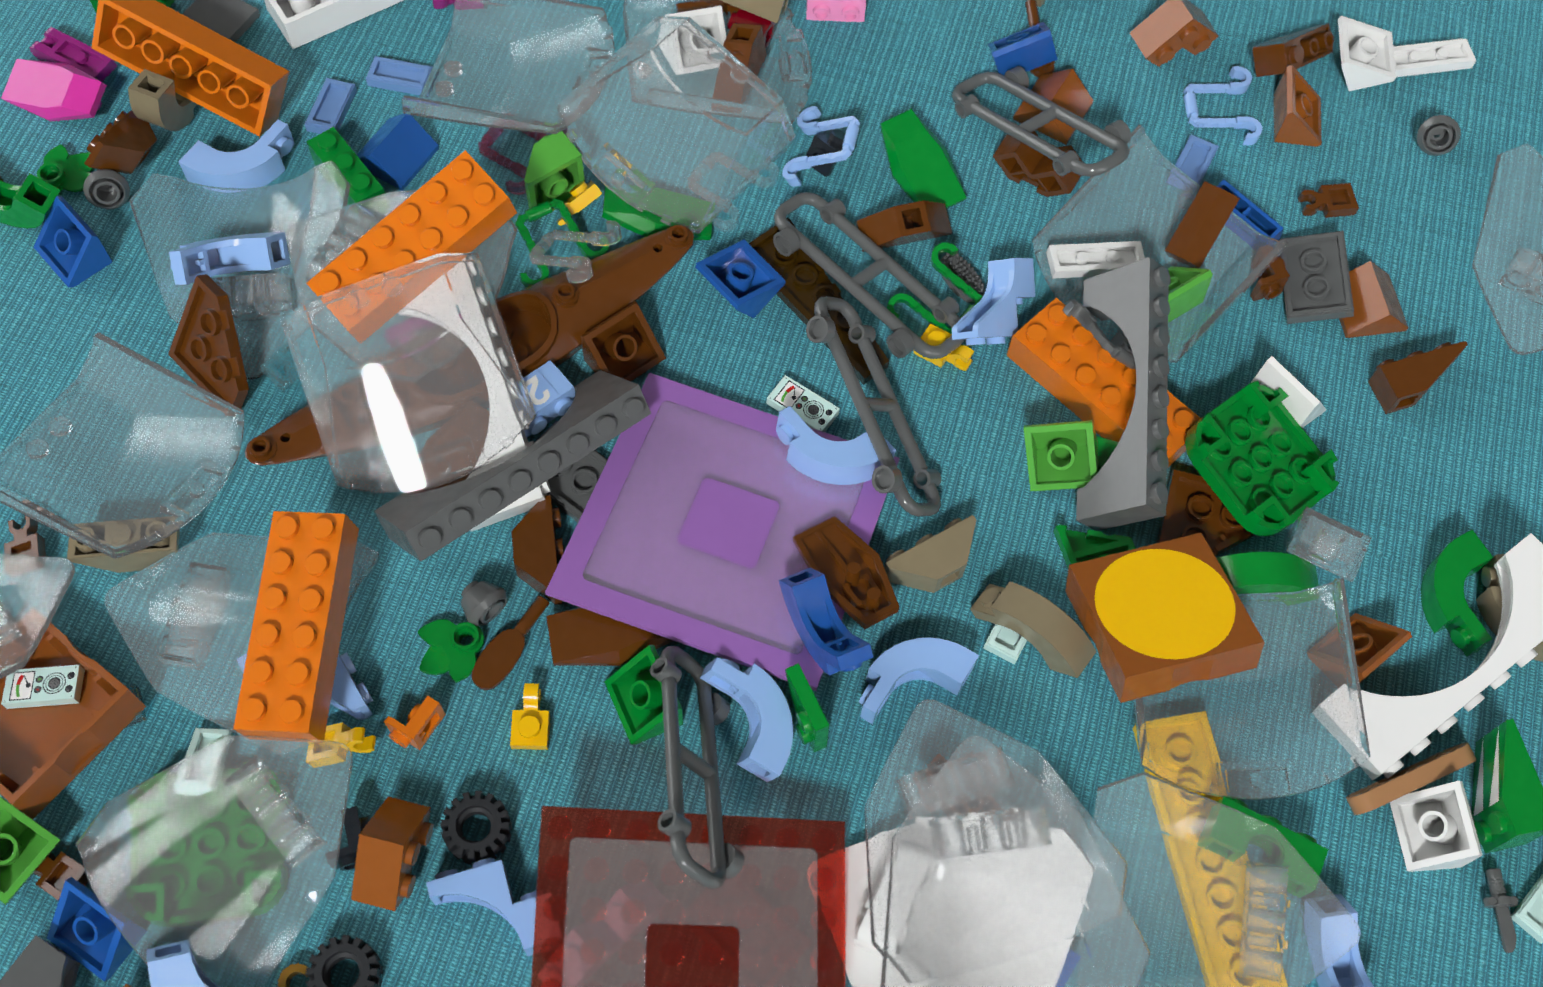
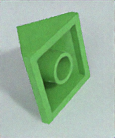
M1176 266L1168 268L1171 279L1168 290V302L1170 305L1168 323L1204 301L1213 276L1210 269Z
M1093 420L1024 425L1030 491L1083 488L1099 472L1098 440Z
M0 797V901L7 905L61 840Z

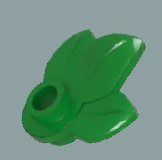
M60 144L48 151L44 156V164L38 169L37 177L60 190L81 192L83 191L86 178L94 169L84 164L90 152L69 155L66 148Z
M440 619L430 622L418 630L422 640L431 646L421 661V672L429 675H441L449 671L451 678L456 683L471 675L476 663V654L484 645V634L479 626L469 622H462L456 625L449 620ZM470 636L473 638L469 645L461 644V640L464 637Z

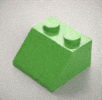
M560 129L534 143L524 182L529 209L545 201L551 202L554 198L564 202L568 201L567 199L572 196L570 190L580 182L585 181L582 154Z

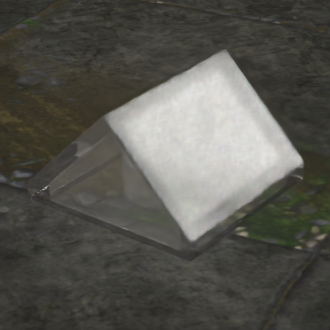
M1306 507L1287 534L1286 551L1353 583L1372 537Z

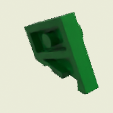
M1057 525L1053 531L1067 568L1071 564L1136 549L1132 538L1116 534L1109 536L1094 530H1087L1086 533L1066 530L1067 526Z
M799 663L785 669L798 724H795L802 743L804 745L809 743L813 752H817L827 747L830 725Z

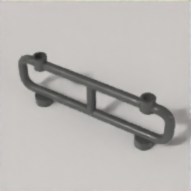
M1020 66L1008 70L1005 76L996 72H984L974 75L958 84L952 92L955 110L960 118L964 119L974 114L1053 160V168L1059 176H1064L1071 171L1081 176H1099L1123 163L1129 155L1130 151L1127 143L1131 141V131L1124 121L1116 120L1107 125L1105 130L1028 89V75ZM994 84L1043 112L1016 125L981 105L975 95L970 94L966 96L965 94L981 85ZM1054 119H1058L1116 152L1097 163L1087 164L1081 162L1074 151L1064 152L1031 132Z
M804 192L794 195L775 210L774 221L780 230L773 236V243L777 251L783 256H790L800 248L888 326L893 333L887 337L886 342L894 356L904 358L915 350L923 357L939 359L950 354L964 342L965 339L952 340L951 336L938 346L925 343L862 287L887 270L932 310L933 316L938 322H946L953 328L961 319L957 315L960 308L955 299L947 297L941 301L844 217L846 208L841 200L834 199L828 203L817 194ZM803 205L815 207L820 212V216L825 223H833L869 254L875 262L854 277H851L787 220V215Z
M827 296L819 298L814 305L815 316L807 323L806 334L809 340L814 343L828 344L880 461L881 466L877 467L872 474L873 487L879 493H894L900 506L913 516L922 517L937 514L941 507V498L937 489L941 483V474L936 469H928L872 345L876 337L875 329L871 325H864L857 311L847 301ZM828 310L840 312L846 318L850 326L848 332L851 342L858 344L882 398L865 396ZM872 411L889 413L915 471L913 477L914 484L917 488L923 489L927 503H918L910 496L903 481L902 473L897 468Z
M668 646L662 651L661 657L652 664L650 674L661 682L668 797V809L659 817L658 829L670 837L672 855L680 870L701 886L713 890L720 888L726 879L735 877L741 871L745 860L742 851L730 843H724L715 726L721 724L729 715L730 703L719 694L712 693L711 685L700 679L704 668L693 657L677 646ZM675 663L692 676L697 686L702 759L680 743L676 684L679 682L682 672L675 666ZM681 763L704 779L711 872L698 864L691 857L687 849L686 838L691 832L692 824L690 820L685 818Z

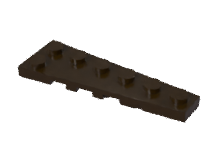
M787 217V220L795 227L793 222ZM775 225L748 244L785 280L784 286L776 295L807 326L808 321L815 316L814 305L816 301L826 296L843 299L841 291L835 283L832 284L825 274V270L800 248L790 256L780 254L773 243V236L780 231ZM828 310L856 376L864 385L873 377L858 344L851 342L848 332L850 326L840 312ZM874 340L872 345L885 370L889 366V359Z

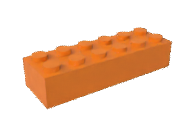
M98 0L91 47L95 51L139 74L146 69L174 80L175 93L259 137L279 118L290 72L287 69L156 0Z
M465 150L306 284L360 344H363L517 214V211L505 192Z
M1055 298L1012 336L1006 356L1082 421L1093 420L1097 434L1103 438L1119 442L1133 407L1136 390V370L1130 369L1112 358L1111 354L1102 348L1099 341L1072 315L1070 317L1066 316L1063 312V308L1066 305L1058 298ZM1167 390L1169 395V405L1167 406V424L1169 428L1167 457L1169 468L1186 451L1185 440L1187 432L1201 418Z
M273 511L233 730L251 740L324 743L359 528L346 514Z

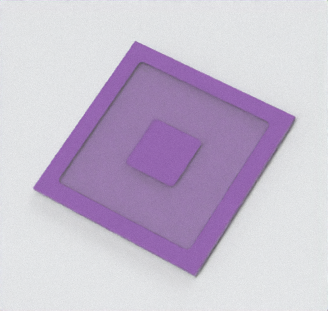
M649 373L641 391L652 414L620 433L545 591V595L747 667L756 664L769 675L786 681L788 680L785 669L799 663L811 689L816 691L823 670L812 658L798 634L788 612L778 581L808 568L793 542V536L835 516L869 545L887 493L877 492L873 487L872 479L858 484L836 485L820 482L802 474L786 461L789 445L783 444L777 435L778 416ZM811 428L817 435L831 441H848L843 438ZM894 456V461L898 465L900 458ZM832 600L842 621L845 611Z

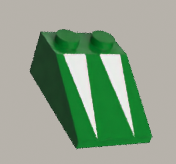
M1509 719L1479 739L1475 745V757L1477 760L1474 762L1471 814L1479 843L1482 845L1485 854L1526 845L1543 835V786L1514 719Z

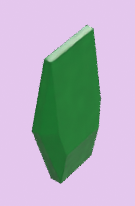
M912 109L880 124L892 177L913 202L925 200L945 203L946 209L966 200L967 197L947 149Z
M605 186L602 218L644 237L666 230L674 225H682L692 230L694 240L711 239L713 202L658 187Z

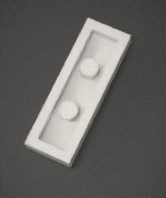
M1466 38L1393 46L1396 77L1471 69L1476 62V58Z
M1141 241L1049 245L1046 252L1052 279L1094 277L1145 259Z

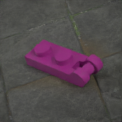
M49 27L44 32V38L40 42L35 41L29 48L31 53L41 61L68 63L101 82L117 67L113 59L53 27Z

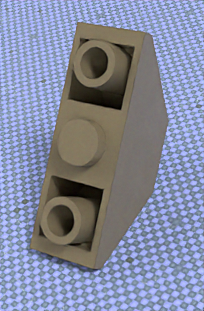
M973 515L964 520L957 518L948 523L944 531L935 536L933 534L925 535L916 542L915 547L906 552L901 549L891 554L887 558L884 567L890 583L935 593L962 578L968 562L977 521Z
M179 518L71 526L69 530L67 560L117 573L154 570L179 553L180 520Z

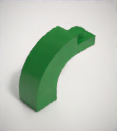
M30 173L21 186L8 184L0 180V223L27 229L40 226L47 217L56 196H60L61 190Z
M1473 530L1454 539L1435 557L1426 569L1421 584V603L1429 626L1434 634L1446 628L1450 633L1453 643L1463 651L1466 657L1476 653L1492 640V637L1468 606L1464 596L1465 579L1479 572L1494 558Z
M1247 552L1217 558L1238 597H1273L1287 607L1321 599L1316 566L1302 557L1281 552Z

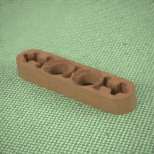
M1461 743L1402 769L1388 779L1385 777L1348 795L1346 800L1354 815L1364 814L1470 765L1477 759L1469 743Z

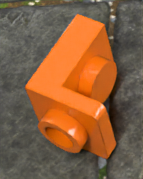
M427 695L422 704L418 703L413 707L408 715L406 726L390 716L386 718L384 723L390 731L388 737L404 748H407L410 744L421 750L446 714L440 703Z

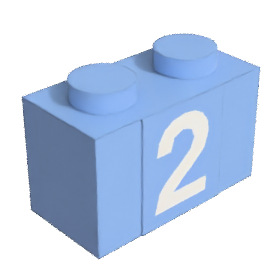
M551 360L515 383L519 398L514 399L517 411H524L529 424V429L524 430L526 437L531 434L540 433L547 423L558 416H564L575 398L574 386Z

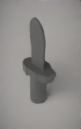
M1501 869L1485 870L1491 897L1483 899L1484 907L1495 908L1504 951L1509 954L1515 950L1517 942L1509 907L1517 906L1518 899L1516 896L1506 895Z

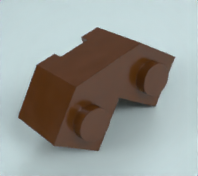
M1035 130L1031 132L1032 134L1038 136ZM1008 134L993 155V158L1008 179L1018 184L1021 180H1024L1038 187L1036 192L1046 197L1070 194L1081 175L1072 171L1064 176H1059L1053 168V160ZM1072 145L1057 147L1064 152L1072 150L1076 153Z

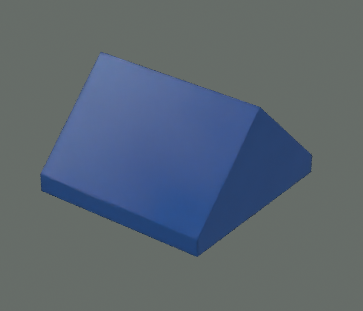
M1044 22L988 44L996 69L999 74L1004 76L1008 70L1016 66L1022 67L1027 72L1058 60L1050 29Z
M407 112L389 118L358 152L357 156L372 175L403 191L438 151L439 146L411 114Z
M56 196L34 244V249L66 286L71 288L111 264L112 260L93 230L62 196Z
M745 240L697 262L695 266L736 310L752 318L757 316L785 284V280Z
M70 877L65 880L47 939L105 982L112 977L148 931L90 888Z

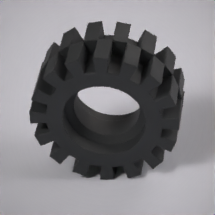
M475 791V795L470 796L469 792L463 793L464 798L460 801L457 798L451 801L452 808L446 807L443 812L445 820L441 819L440 824L443 830L441 835L449 851L458 860L463 859L465 863L471 865L472 861L477 862L488 858L497 859L495 854L499 851L503 853L506 850L505 843L510 842L512 837L510 834L512 823L504 804L500 800L497 801L495 796L490 793L487 796L483 795L482 791ZM473 815H484L491 822L489 834L480 841H470L462 833L464 822Z
M342 935L340 940L333 937L329 939L330 944L327 946L322 943L317 948L320 951L318 955L312 954L309 959L312 963L311 968H306V975L309 977V981L306 982L308 987H334L330 979L332 968L336 963L344 959L354 960L359 966V977L351 987H381L382 984L380 974H383V967L379 963L380 958L378 954L362 939L357 937L352 939L349 935Z

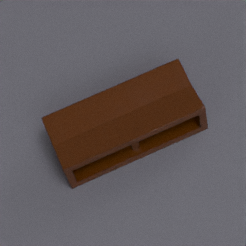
M1204 181L1165 249L1168 257L1191 268H1200L1240 198Z

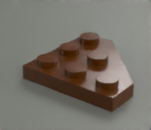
M208 274L198 275L195 278L168 355L228 417L239 415L249 387L229 297Z
M1176 469L1172 471L1168 485L1166 516H1162L1157 543L1202 533L1216 557L1255 536V534L1247 531L1236 521L1202 476Z

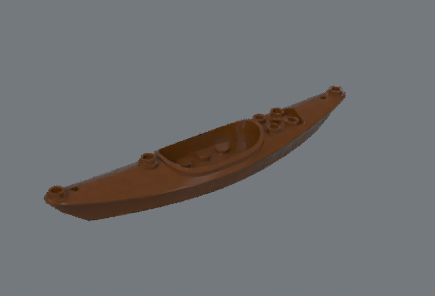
M674 225L518 292L488 302L487 306L482 309L485 318L491 317L498 336L493 338L496 349L502 348L506 357L508 367L503 368L506 379L512 378L515 384L549 360L558 367L582 349L581 336L637 301L681 260L693 245L694 235L692 230L686 226ZM438 327L415 340L405 349L352 378L255 437L247 444L244 453L248 461L260 466L277 465L361 450L406 438L442 426L469 400L474 401L485 409L488 408L489 398L485 379L472 351L452 333L442 327Z

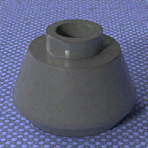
M1436 115L1430 117L1418 129V146L1423 152L1432 156L1447 154L1457 146L1460 140V126L1450 116Z
M97 169L86 178L83 186L84 195L92 205L106 210L121 207L126 203L130 195V187L125 177L111 169Z
M485 580L471 582L461 593L463 597L461 606L466 619L475 626H483L491 622L499 615L507 603L506 590Z

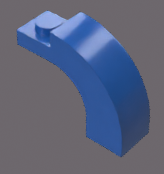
M807 568L778 580L788 612L803 644L825 673L830 676L839 671H852L861 667L862 662L873 658L870 643L853 635L841 621L833 605L823 573Z

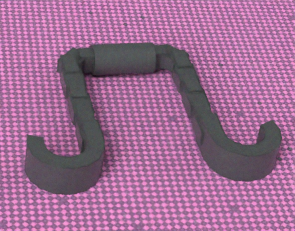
M1071 299L1063 308L1066 316L1070 317L1072 315L1099 341L1102 348L1111 354L1112 358L1130 369L1136 370L1132 349L1122 330H1119L1110 341L1096 324L1097 320L1091 312L1077 301Z

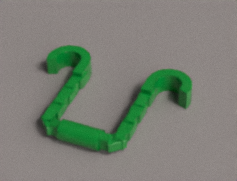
M555 198L551 202L545 201L525 210V214L518 215L515 226L518 228L542 276L537 280H532L527 276V273H520L522 284L525 287H529L549 277L548 266L539 253V249L534 240H532L527 227L524 225L525 222H532L552 213L553 209H558L578 248L588 260L608 253L610 244L608 237L604 234L600 238L601 250L592 251L580 234L564 201Z
M943 242L934 247L931 254V264L938 273L950 280L953 285L974 300V305H969L961 314L960 318H962L982 299V295L978 294L975 289L967 285L965 281L940 262L938 259L940 253L947 252L951 256L958 253V248L955 245ZM899 293L890 298L887 309L897 318H899V314L895 312L894 306L897 303H904L917 314H920L929 324L931 323L952 334V328H948L944 323L938 322L931 312L923 308L911 296Z

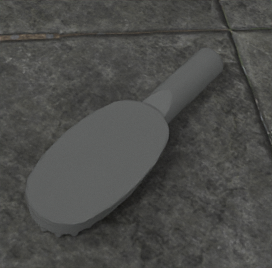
M947 253L942 257L941 263L965 281L967 285L975 289L978 294L982 295V297L984 296L985 288L982 279L977 275V271H974V268L970 266V263H967V260H963V257H959V254L951 256ZM942 276L948 287L965 302L974 303L973 299L969 298L961 289L953 285L950 280Z

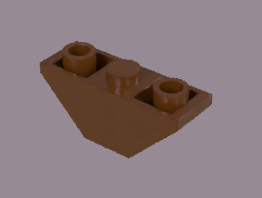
M132 110L128 113L122 111L114 123L110 122L101 135L97 134L89 143L86 150L90 152V155L84 164L90 168L111 169L120 173L132 174L144 162L155 145L157 138L149 122L136 117Z
M925 200L893 206L855 222L856 227L881 249L952 234L945 203Z
M551 495L545 496L546 500L538 502L511 531L513 558L517 576L557 605L562 604V601L545 595V591L559 564L558 560L561 559L564 553L562 538L556 539L555 528L562 527L560 508H553Z

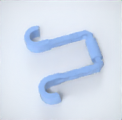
M1233 66L1231 68L1230 77L1232 79H1239L1242 82H1230L1229 84H1189L1184 89L1183 94L1185 95L1183 99L1186 116L1189 119L1188 123L1193 125L1194 128L1231 127L1234 129H1248L1252 133H1247L1243 145H1253L1258 141L1262 133V125L1257 119L1247 116L1236 118H1199L1196 96L1194 94H1243L1248 90L1252 81V75L1248 69L1241 66Z
M816 106L808 107L799 114L797 124L806 135L820 134L822 131L847 127L842 151L811 157L801 156L787 162L782 170V175L790 186L798 187L802 185L796 172L809 169L811 166L845 161L852 155L860 125L854 116L822 122H811L814 119H819L821 116V112Z

